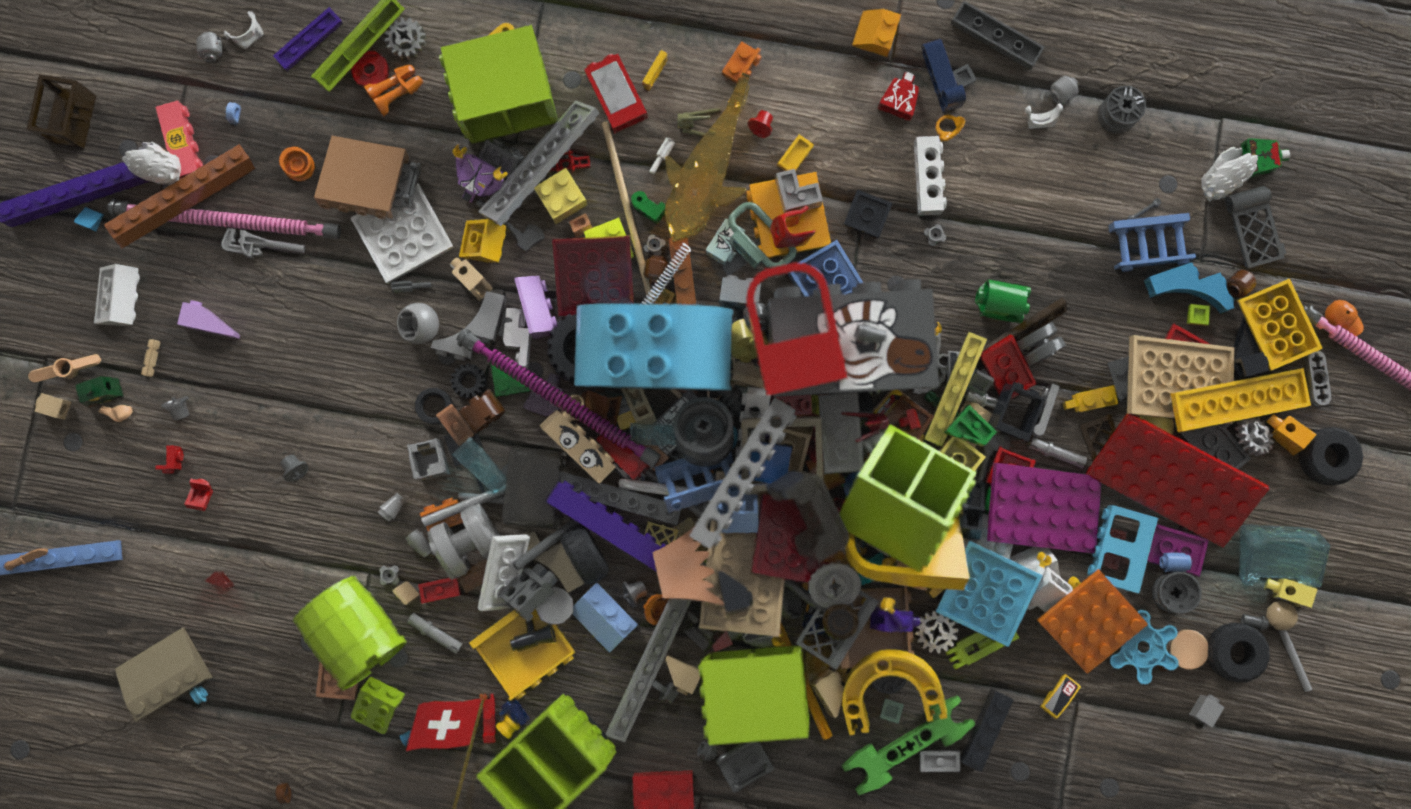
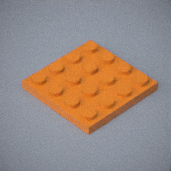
M1099 569L1037 619L1087 674L1148 625Z

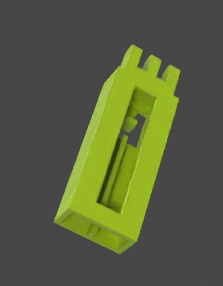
M975 631L955 642L956 646L948 649L945 653L946 655L955 653L949 660L954 662L958 659L959 662L953 665V668L957 669L965 664L970 665L1005 645ZM1017 632L1011 642L1019 639ZM976 642L980 650L968 655V652L975 650L972 644Z

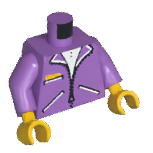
M457 144L452 152L456 157L458 184L466 188L462 198L472 203L476 194L478 196H490L500 190L508 173H503L500 170L501 167L496 168L474 155L466 154L465 156L467 148L463 147L460 150Z

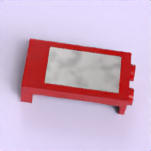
M618 53L607 55L602 61L590 63L584 69L585 75L606 114L614 134L648 118L647 111Z

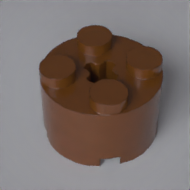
M491 389L484 392L481 398L478 395L469 401L470 406L466 405L459 410L461 416L475 433L487 428L491 422H495L506 412Z

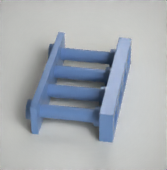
M1189 213L1112 222L1108 226L1109 233L1116 232V235H1118L1122 262L1114 266L1115 270L1121 269L1122 272L1132 271L1135 267L1178 263V266L1190 263L1189 261L1196 258V255H1186L1182 229L1184 224L1190 221ZM1172 226V229L1175 230L1178 256H1167L1164 236L1165 227ZM1153 228L1156 231L1160 258L1149 259L1145 236L1146 229ZM1135 230V233H1137L1141 260L1130 261L1126 237L1128 231Z
M730 452L722 462L709 467L693 465L684 458L654 467L659 484H666L669 496L664 497L668 513L712 500L724 479L714 481L711 470L722 467L726 477L731 469L729 464L734 463L732 453ZM703 472L707 484L695 487L692 475ZM684 478L688 490L677 493L673 481ZM731 486L728 493L732 494L740 490L737 486Z

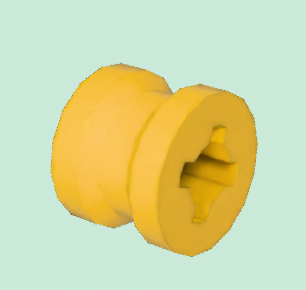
M506 714L504 720L499 722L496 728L502 735L510 739L513 736V732L518 731L521 726L511 715Z

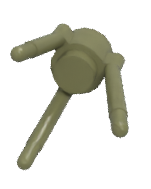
M721 108L678 114V129H683V133L715 140V136L692 130L690 127H693L695 120L710 119V116L699 115L720 112Z

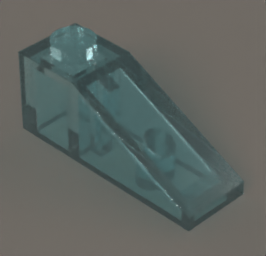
M471 437L452 454L494 495L509 481L488 454Z

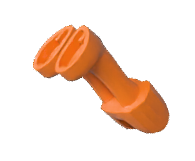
M412 65L394 69L395 75L378 84L364 86L383 117L389 113V104L407 93L412 95L423 84L419 76H415L407 82L405 81L415 73ZM400 83V86H398L394 90L380 96V94L386 91L387 89Z

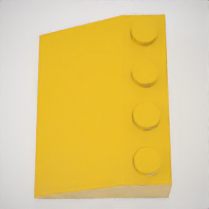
M1290 279L1237 301L1260 351L1264 352V356L1268 358V368L1270 371L1323 349Z

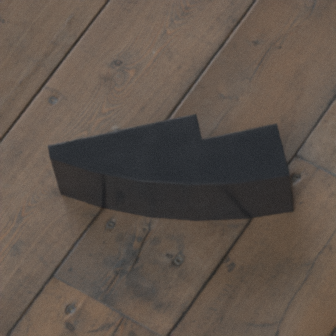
M974 480L976 482L972 488L973 500L965 513L962 514L961 532L962 538L980 540L986 481Z

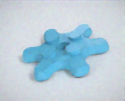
M1139 610L1138 613L1148 625L1122 645L1119 653L1111 656L1110 664L1117 669L1127 664L1133 665L1137 669V680L1141 684H1148L1152 680L1151 672L1153 667L1162 665L1168 670H1174L1178 667V659L1170 655L1166 650V644L1170 640L1175 639L1178 632L1172 625L1165 626L1160 630L1154 629L1150 624V614L1145 610ZM1141 641H1146L1149 644L1150 649L1148 652L1142 653L1138 650V644Z

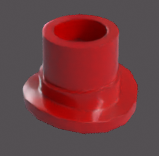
M761 110L755 118L748 120L747 125L754 135L760 138L769 137L772 133L770 124L773 116L769 112Z

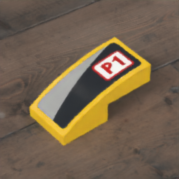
M1067 674L1062 675L1055 688L1048 693L1040 707L1054 719H1057L1070 704L1081 686Z

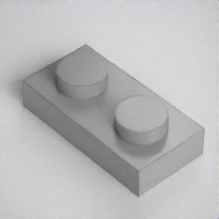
M919 751L920 772H960V751Z

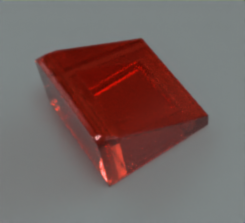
M215 571L205 580V582L224 588H232L234 586L233 582L223 571Z

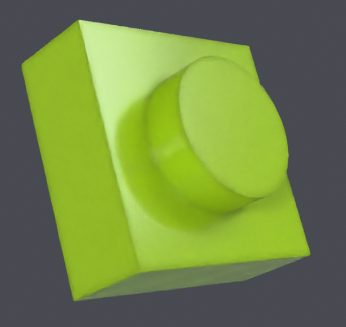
M1188 305L1187 324L1209 325L1210 306Z

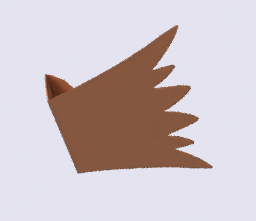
M694 527L675 541L653 552L663 600L666 598L694 599L724 605L717 596L706 590L714 587V585L702 580L712 575L715 571L700 565L708 558L710 552L695 551L701 543L698 541L694 542L695 539L689 536Z

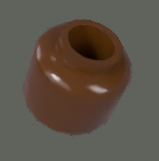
M652 255L645 262L644 277L649 279L651 284H659L657 280L661 281L659 277L663 278L661 274H664L665 268L669 269L667 266L669 262L666 261L665 257Z
M1238 270L1227 280V290L1233 297L1244 298L1254 290L1257 282L1251 272Z

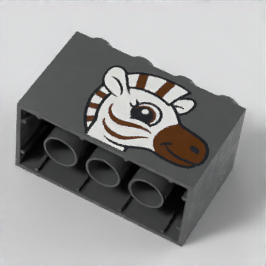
M913 279L897 281V284L891 285V291L881 292V282H865L856 284L857 287H852V294H841L840 284H829L830 299L848 378L771 395V397L938 387L933 289H921V280ZM816 286L817 289L813 290V296L801 297L800 287L776 289L777 292H774V298L769 299L766 304L769 344L827 332L818 286ZM865 323L886 331L885 342L860 343L855 340L856 326Z

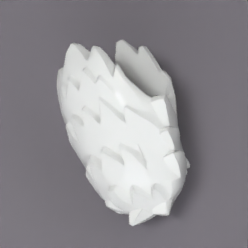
M143 142V146L138 147L139 150L126 151V156L122 158L131 173L146 181L162 185H171L179 181L181 174L180 159L154 142Z
M1236 147L1223 151L1211 165L1208 172L1201 178L1202 190L1207 200H1220V198L1231 194L1234 189L1241 187L1256 170L1258 156H1251L1248 153L1240 157L1243 149H1236Z

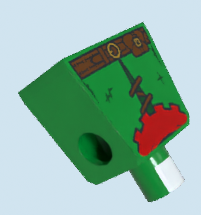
M1249 138L1241 143V148L1243 149L1242 156L1248 153L1251 156H1258L1257 167L1251 177L1276 171L1281 167V161H1288L1290 159L1289 150H1280L1277 140Z

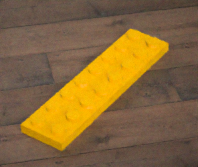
M1304 368L1170 393L1178 432L1311 406Z

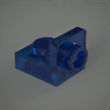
M509 700L500 706L502 710L498 714L502 716L510 710L512 712L510 716L516 724L519 723L522 726L530 719L518 700L514 702Z

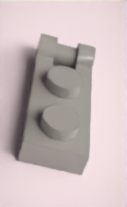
M1051 384L1043 389L1041 397L1046 400L1031 436L1037 437L1044 434L1060 386Z

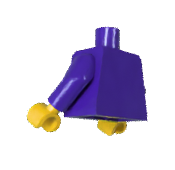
M863 597V599H862V601H861L862 605L864 604V602H865V600H866V598H864V597ZM884 597L880 605L882 609L876 606L870 615V629L885 632H912L913 627H919L920 617L919 615H913L912 611L893 609L895 600Z

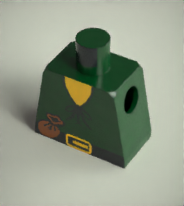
M101 376L75 385L80 403L87 408L124 397L118 378Z

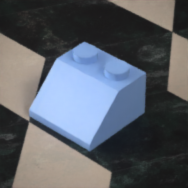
M739 492L732 493L729 495L731 497H737L739 495ZM744 494L741 499L744 502L738 513L733 512L730 517L733 519L727 530L723 528L721 533H757V494ZM726 503L719 504L718 512L722 515L727 514L729 511L728 505Z

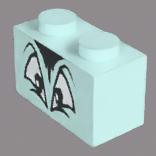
M728 219L724 220L706 249V255L724 266L727 261L731 263L736 255L734 252L735 248L729 243L734 232L729 227Z

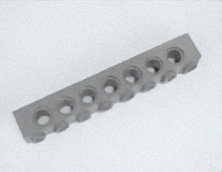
M774 397L689 535L690 537L709 549L712 546L717 547L722 539L720 533L723 528L727 530L733 521L730 518L734 511L738 513L744 502L741 499L744 494L749 495L753 489L752 481L755 476L759 478L764 471L763 463L766 459L770 461L775 453L773 447L776 442L780 444L786 435L783 432L787 425L791 427L797 416L794 415L795 409ZM775 417L782 420V425L779 428H773L770 424L771 420ZM767 434L771 436L772 440L769 445H762L760 443L762 435ZM754 451L761 454V459L757 463H753L749 459L750 454ZM745 468L750 471V477L747 480L740 479L739 472L741 469ZM731 486L739 488L740 492L737 497L729 495L728 490ZM721 503H726L729 507V511L725 515L718 512V506ZM711 520H715L718 523V529L715 532H711L707 528V524Z

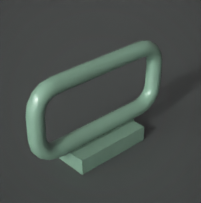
M745 202L729 215L728 224L734 232L729 243L754 269L760 266L761 263L768 268L786 265L796 256V247H788L789 253L778 263L772 262L737 226L735 222L737 217L746 210H752L770 228L773 220L757 204Z

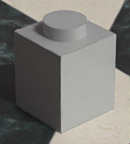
M1210 694L1208 696L1200 695L1189 715L1213 728L1224 707L1219 704L1220 700Z

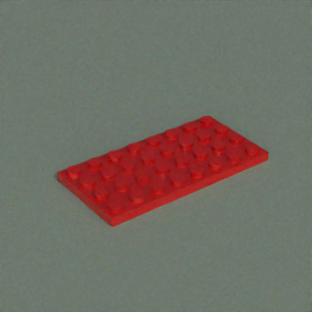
M1129 413L1125 415L1086 471V475H1090L1093 479L1223 548L1269 491V486L1146 420Z

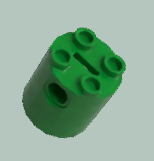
M987 279L977 290L975 296V304L979 307L980 316L1018 324L1022 323L1024 314L1027 315L1029 312L1030 304L1027 303V298L1030 296L1031 287Z

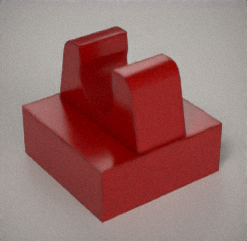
M906 410L907 417L899 419L900 426H910L911 430L921 429L916 410Z

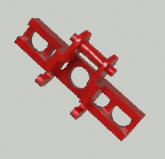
M569 149L563 154H569V159H559L556 167H552L549 172L557 171L558 173L565 169L562 166L563 162L569 163V166L566 168L567 170L572 169L575 171V169L589 168L590 158L589 156H571L573 150ZM586 159L588 163L581 164V161Z

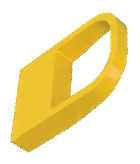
M959 515L956 519L954 518L951 529L947 532L946 537L927 567L923 565L920 572L908 567L883 566L867 562L858 554L855 548L854 535L844 529L847 559L858 573L869 579L914 587L964 590L969 575Z

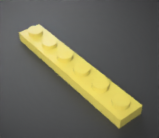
M968 332L924 440L943 447L947 437L944 431L955 418L987 341L986 338Z

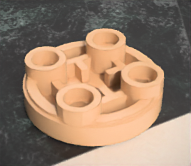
M1183 629L1178 632L1175 639L1169 641L1167 652L1178 659L1179 667L1196 669L1202 666L1208 658V642L1199 632Z

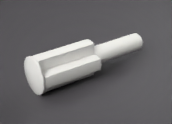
M665 138L658 150V157L650 169L651 174L656 172L662 160H666L675 145V142L671 139Z

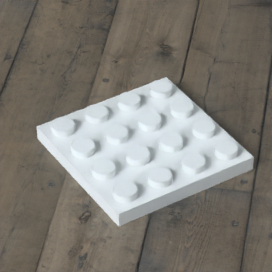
M417 183L412 207L392 206V219H379L375 215L369 214L367 216L356 214L351 217L354 226L387 284L454 248L419 183Z

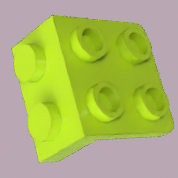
M370 677L359 691L351 718L381 734H385L396 708L404 699L405 693Z

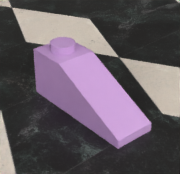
M192 300L190 303H182L178 325L240 339V335L210 310L203 307L202 303Z

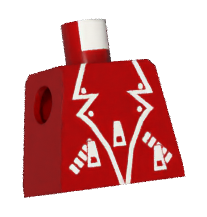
M905 72L902 80L894 78L880 100L877 109L911 121L919 87L912 84L915 76Z

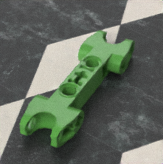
M956 695L945 700L947 718L940 719L941 709L939 704L932 705L930 710L935 711L933 721H926L878 751L870 743L857 750L841 765L844 771L856 767L864 768L866 771L865 780L855 788L858 795L879 789L892 780V776L888 771L890 768L936 740L940 739L945 747L961 739L976 724L972 719L960 723L952 721L951 711L961 702L959 696ZM929 730V737L922 740L920 737L921 732ZM906 741H909V742L911 743V744H910V746H911L910 749H908L907 747H905V746H906V743H905ZM897 746L901 748L903 754L896 748ZM891 750L896 751V757L888 760L887 753Z

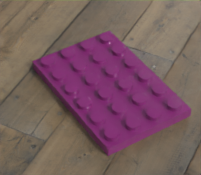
M993 463L987 541L1095 554L1101 482L1085 474Z

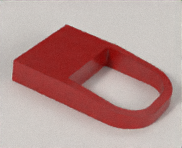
M791 263L772 267L757 274L748 287L746 305L766 396L848 378L829 289L823 275L816 268L804 263ZM791 272H802L811 276L819 288L827 332L764 345L754 301L758 285L769 277Z

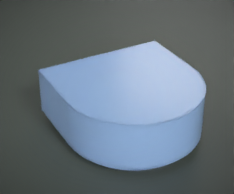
M229 102L226 108L227 121L236 125L239 122L241 110L237 103Z

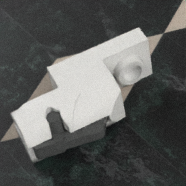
M506 308L499 329V335L503 337V342L507 348L520 349V352L516 353V362L522 365L523 368L528 369L532 336L528 328H523L526 327L524 312L522 309Z

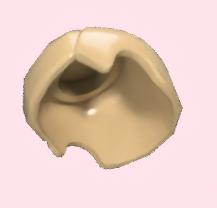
M1277 601L1267 608L1266 617L1269 624L1276 630L1287 631L1297 623L1298 613L1290 603Z

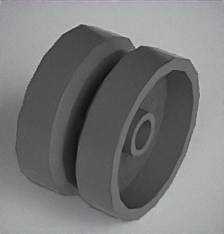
M1053 322L1017 342L1021 352L1031 347L1033 349L1024 357L1028 366L1039 360L1041 362L1056 354L1057 350L1066 346L1062 337H1056L1051 341L1048 339L1058 331Z

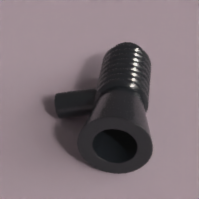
M533 620L525 622L527 633L514 636V639L510 640L512 650L519 652L539 644L556 642V635L552 624H548L535 631Z

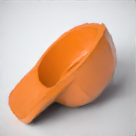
M1336 300L1326 308L1325 317L1332 326L1340 325L1341 328L1349 331L1354 336H1358L1363 332L1364 327L1358 312L1349 302Z

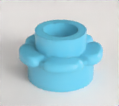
M202 686L194 687L189 692L197 704L207 701L206 696H208V693Z

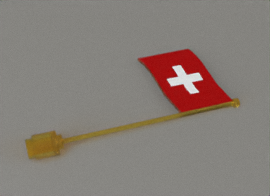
M480 694L478 699L466 701H430L418 704L406 752L420 748L448 749L469 745L452 809L457 808L484 700H487L488 697L485 694Z

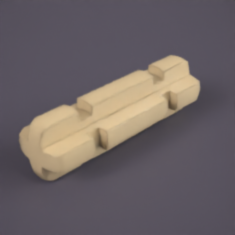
M149 339L147 345L149 349H146L143 363L145 367H142L141 374L152 377L160 341Z

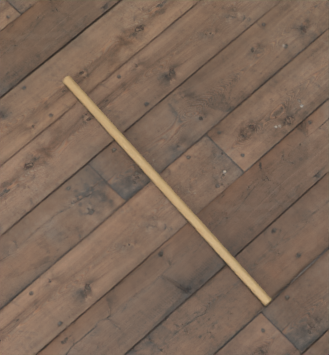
M606 121L601 123L645 292L646 295L650 296L648 292H651L652 285L643 274L645 259L609 122Z

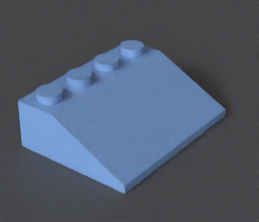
M837 240L798 262L816 268L825 278L827 285L840 284L841 294H852V287H857L856 284L863 283ZM802 272L787 273L793 285L801 288V297L813 296V290L817 289L816 286L818 285L811 276Z

